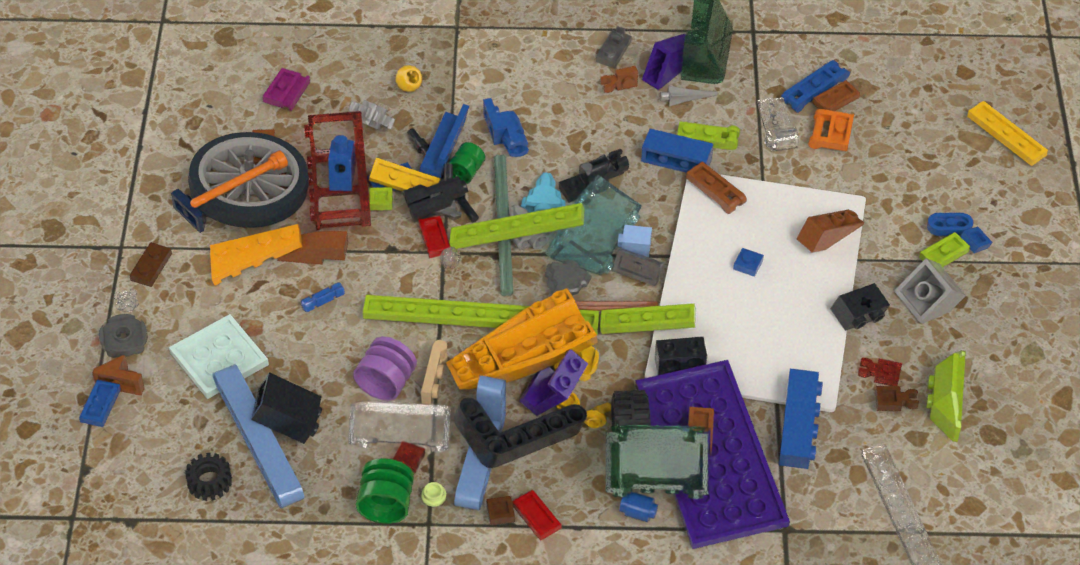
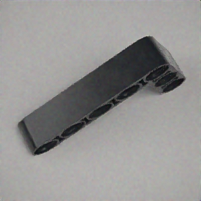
M464 398L461 400L455 413L454 423L480 462L488 468H496L579 434L587 418V412L582 406L573 404L499 433L480 403L473 398Z

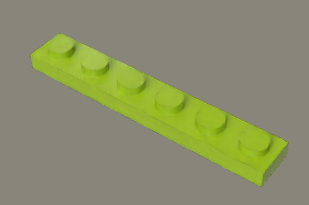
M582 203L451 227L449 244L453 250L584 225L585 209Z

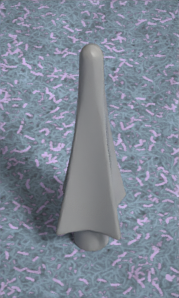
M668 86V92H660L659 98L660 101L668 100L669 106L691 100L717 96L718 92Z

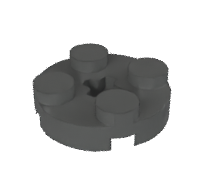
M131 314L115 315L108 319V323L104 327L102 325L99 330L101 347L111 358L122 355L127 357L142 353L148 339L145 323L142 320L135 319V316ZM121 333H126L127 337L119 338Z

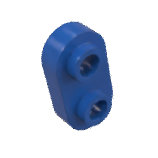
M934 213L928 218L927 229L936 236H949L954 232L961 236L964 231L973 227L974 221L966 213Z

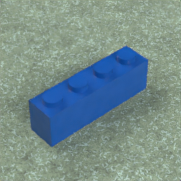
M790 368L779 466L808 469L810 460L815 461L816 446H812V438L817 439L818 424H814V418L819 417L821 403L816 402V398L821 396L823 382L818 381L819 372Z

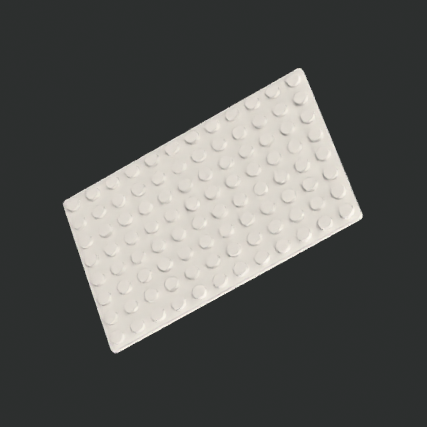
M721 175L743 192L747 198L746 203L736 206L735 211L727 214L721 205L689 180H686L660 306L695 303V328L654 330L645 378L658 375L655 363L656 340L704 336L707 351L706 364L728 360L742 398L785 405L790 368L819 372L818 381L823 382L822 394L816 398V402L821 403L820 411L834 412L837 403L847 331L844 330L830 308L839 295L853 291L862 226L830 248L813 253L801 244L797 237L807 218L811 216L849 209L857 213L858 218L863 221L866 198L859 195ZM742 248L764 255L763 262L755 277L733 270L734 263Z

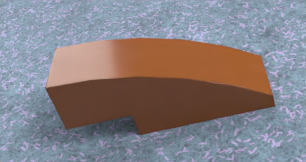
M318 231L301 234L302 247L277 258V261L320 265H323L324 259L345 261L348 248L347 231Z

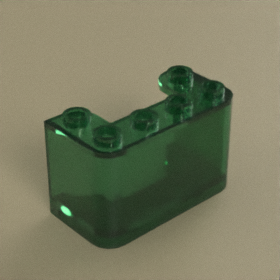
M652 425L610 426L606 431V493H612L613 497H627V493L632 492L633 489H640V493H655V489L665 490L667 494H678L680 490H683V493L688 494L690 499L704 498V495H708L710 491L711 428L702 426Z

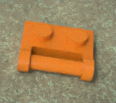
M817 109L814 113L815 124L813 134L809 138V147L812 149L823 147L847 151L854 114ZM830 121L828 136H821L824 122Z

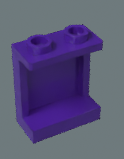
M568 350L556 371L548 367L535 373L519 401L536 416L555 407L569 398L588 363L573 350Z

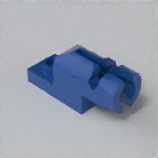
M492 98L483 99V115L493 144L503 143L508 154L512 157L526 155L529 151L527 146L529 144L514 111L499 112V108L494 106Z

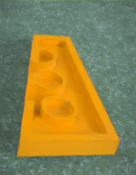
M295 224L210 245L213 284L218 285L222 283L221 279L230 275L236 277L242 274L241 270L250 266L256 268L263 265V262L268 258L273 257L276 259L301 248L302 238L299 225Z

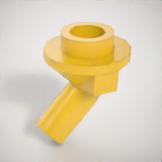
M608 402L593 407L592 410L586 411L587 418L584 423L591 428L604 426L607 421L604 413L611 411V404Z

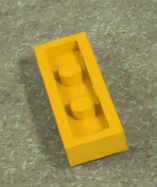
M376 158L369 181L403 192L420 184L426 187L438 184L440 178Z

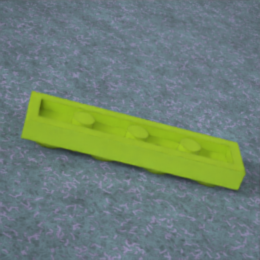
M695 303L601 310L600 330L602 334L695 328Z

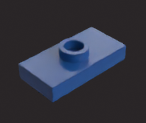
M97 380L79 416L80 422L104 427L121 390L120 384Z

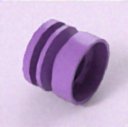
M377 337L355 368L353 377L357 385L370 396L384 401L395 400L405 386V382L415 370L417 360L414 353L400 341L391 337Z

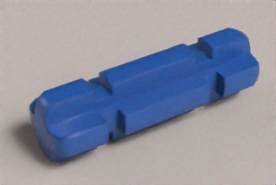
M340 282L331 285V288L327 287L312 294L311 298L308 296L302 299L301 306L305 312H309L315 309L314 306L319 307L334 300L333 297L338 298L344 295V287Z

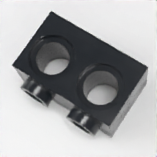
M704 336L656 340L655 363L657 374L662 375L706 365L707 351Z

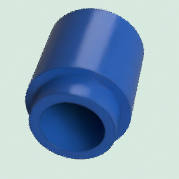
M625 492L619 511L625 513L627 517L649 522L650 518H655L658 504H655V498L635 492Z

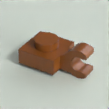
M636 65L615 70V75L600 77V84L604 85V93L614 91L615 87L617 91L637 87L638 70Z

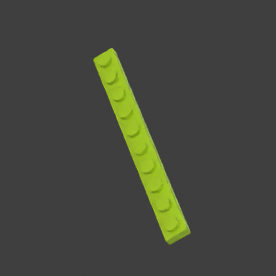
M366 295L363 319L497 328L530 306ZM579 310L584 320L589 321L596 335H598L599 311Z

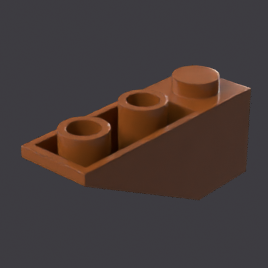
M849 209L811 216L807 218L797 240L812 253L823 251L863 226L864 222L858 218L857 213Z

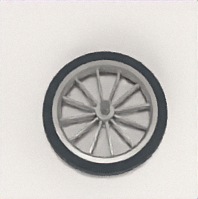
M256 132L227 134L208 142L194 155L188 176L190 194L192 199L267 162L272 153L280 150L287 158V167L281 170L271 169L230 190L232 192L226 198L220 195L198 206L210 218L230 226L244 228L269 226L287 219L304 203L309 185L307 164L295 147L275 136ZM237 157H245L244 164ZM254 157L262 158L257 165L254 164ZM229 160L233 166L224 163V161ZM214 169L218 172H210V170ZM284 172H288L289 175H279V174L284 173ZM208 183L217 185L209 187ZM279 186H289V187H288L287 189H283V188H281V187H279ZM264 192H266V193H268V194H270V195H273V196H275V197L272 198V199H269ZM241 193L247 195L246 202H238L235 200L241 195ZM255 194L261 202H249V195Z

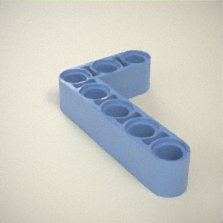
M480 376L477 386V401L500 433L503 430L506 416V380ZM470 446L456 489L454 505L480 510L492 468L484 466Z

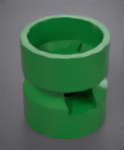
M471 142L461 144L455 156L448 163L453 165V178L459 176L460 181L464 179L466 184L472 181L477 173L476 171L480 169L486 158L484 151L479 146Z

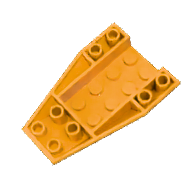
M566 288L556 291L552 296L542 301L534 302L530 307L522 310L447 361L446 364L459 390L477 389L480 376L504 379L506 383L518 380L560 362L568 350L571 349L578 353L598 343L594 329L589 321L584 320L573 296Z

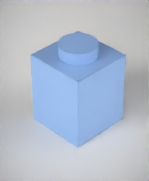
M625 225L623 234L619 233L618 247L649 257L652 228Z

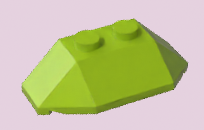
M962 350L953 353L936 365L934 375H929L927 389L932 390L931 394L927 395L926 408L930 409V419L953 442H958L962 424L966 351Z

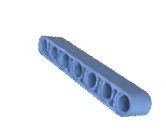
M234 364L212 373L215 385L279 507L284 508L304 499L302 487L272 430L251 420L256 400L238 366Z

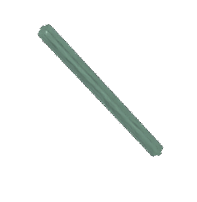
M497 154L494 157L497 219L509 217L506 156L503 154ZM511 239L498 241L502 296H511L513 294Z

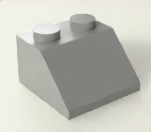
M927 258L894 290L922 324L949 313L966 296L939 263Z

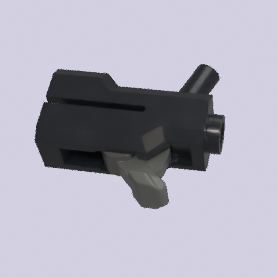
M444 164V179L440 180L438 184L430 187L420 184L404 190L403 195L408 208H410L409 211L414 223L420 219L440 214L449 217L451 220L461 218L462 212L456 210L455 202L465 199V193L468 192V188L464 179L460 181L459 176L453 178V165Z

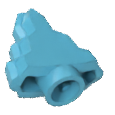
M542 173L536 181V187L529 190L528 196L523 197L521 207L527 209L529 213L566 206L565 200L561 199V192L555 188L556 181L551 173Z

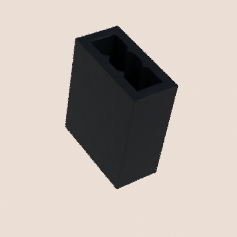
M269 372L258 388L251 420L305 444L310 436L314 437L319 428L317 420L322 412V407H320L322 396Z

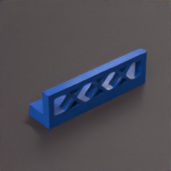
M463 104L458 116L445 112L422 161L419 172L441 178L444 172V164L448 163L465 125L469 105Z

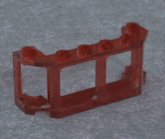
M361 111L308 115V124L304 125L305 138H310L311 156H307L308 169H312V172H308L309 186H313V189H309L310 202H314V206H310V220L315 221L316 230L362 225V227L371 226ZM353 122L358 184L353 185L352 191H330L329 187H318L317 164L328 162L330 149L319 150L315 147L313 130L315 123ZM358 195L360 197V209L320 212L319 199L322 197ZM361 218L359 221L321 223L323 220Z

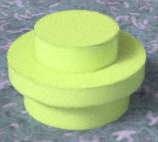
M436 482L427 484L421 492L422 501L432 507L443 504L446 500L445 488Z

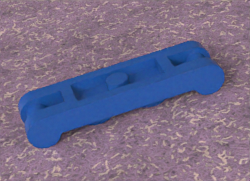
M831 60L786 90L781 96V101L785 104H790L794 111L800 112L814 97L829 90L839 82L847 80L850 72L845 68H840L839 63L835 60Z

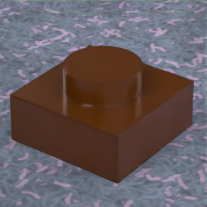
M511 496L486 499L490 525L515 522Z

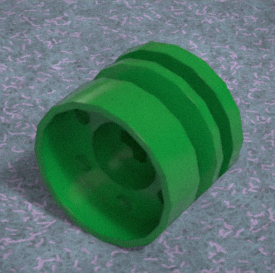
M380 458L367 462L362 468L356 510L361 516L377 523L391 524L404 520L409 512L410 494L412 493L414 482L413 471L409 466L393 459Z

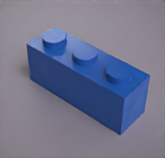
M649 129L642 146L641 162L687 173L702 161L706 165H710L713 143Z

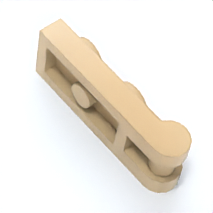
M437 340L432 346L421 390L423 407H432L433 399H437L439 395L440 385L437 384L438 379H443L444 365L448 361L446 353L447 343L444 340Z

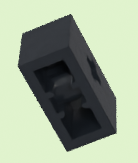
M873 283L839 295L830 309L844 330L847 331L852 328L860 329L871 321L873 323L880 321L885 317L884 313L890 304L877 285Z

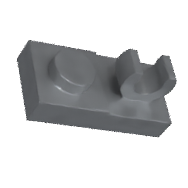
M617 26L616 31H611L596 55L597 63L616 68L632 41V36L625 34V28Z
M620 248L616 255L613 271L656 286L663 262Z

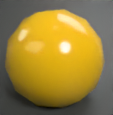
M405 65L396 74V84L398 88L405 92L416 91L422 83V74L415 66Z

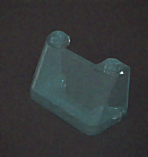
M597 175L574 202V204L582 203L584 206V225L558 230L545 254L551 259L562 263L565 260H573L580 265V268L601 276L603 273L607 275L614 266L612 262L613 256L611 255L618 244L619 233L623 234L625 225L634 226L640 218L638 212L642 205Z

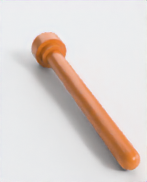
M278 150L270 155L267 162L192 199L190 204L196 208L271 169L281 170L288 166L287 158L282 151Z

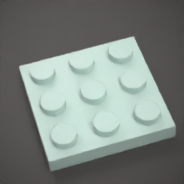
M231 314L169 347L170 354L207 399L219 393L212 373L236 364L245 379L269 365L268 358Z

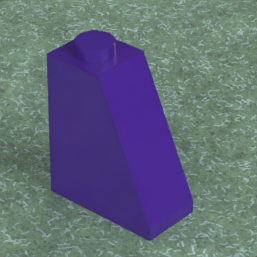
M685 34L655 42L642 80L657 90L661 89L694 62L700 43Z

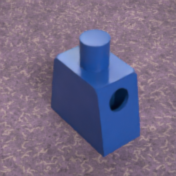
M338 135L331 141L328 158L330 191H352L356 168L355 145L353 140H347V137L344 135ZM339 165L345 166L344 172H339Z

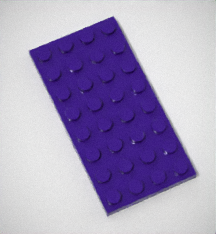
M728 360L635 380L636 390H645L648 395L651 432L692 549L789 527V517ZM689 407L714 408L711 456L686 454Z

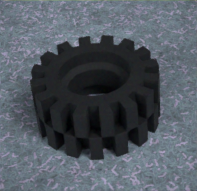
M206 453V457L200 454L198 455V460L193 458L191 459V464L186 466L187 486L190 493L194 494L197 499L202 496L203 501H207L208 497H211V501L216 500V495L219 498L223 497V491L227 493L229 486L232 485L230 465L223 456L219 458V454L215 453L213 457H211V453ZM208 472L218 474V477L212 481H202L199 479L201 475Z

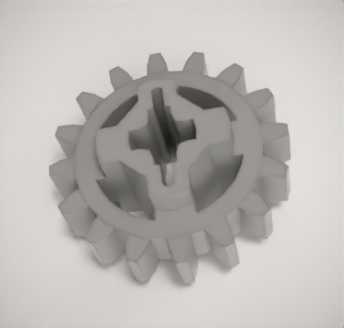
M366 100L362 104L352 101L348 111L357 115L356 121L380 130L381 126L392 129L395 119L386 115L387 109Z

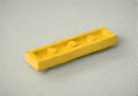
M985 101L968 110V118L1029 165L1033 166L1047 156L1048 149Z

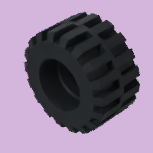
M645 390L614 391L612 395V437L617 453L646 452L649 449L651 420L649 399Z

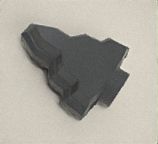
M565 260L563 263L552 262L547 265L545 277L548 278L547 287L551 290L549 297L556 291L566 288L571 295H576L582 287L588 286L592 278L586 270L580 268V265L573 260Z

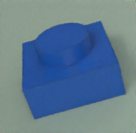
M978 226L964 231L960 236L970 246V250L973 253L986 250L993 243Z
M742 248L734 263L733 270L755 277L763 262L764 255Z

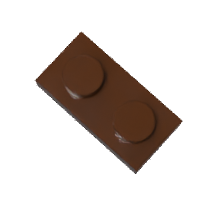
M150 242L130 273V280L152 287L172 255L171 248Z

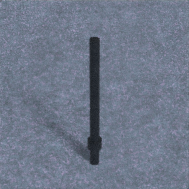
M414 128L409 129L407 134L414 142L415 149L425 157L429 144L424 138L419 136ZM444 172L440 178L441 180L444 179ZM466 198L457 201L471 222H476L479 219V216Z

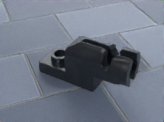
M618 149L609 152L607 157L603 154L594 160L582 163L579 166V175L560 181L559 189L568 203L608 189L609 179L620 176L628 171L627 156L621 157L623 150Z

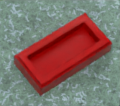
M441 216L418 220L429 258L452 254Z
M533 489L512 501L513 508L540 541L561 529V523Z

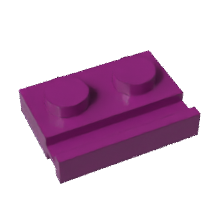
M281 68L264 93L263 102L281 108L288 107L292 111L310 84V76L304 77L301 76V73Z

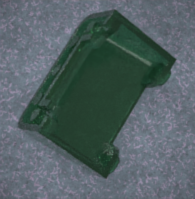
M694 0L691 29L695 30L687 32L685 36L681 80L719 84L725 79L733 25L720 0Z

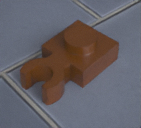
M876 386L877 411H901L902 406L908 409H917L919 400H911L910 398H917L918 390L908 389L905 392H901L900 386Z

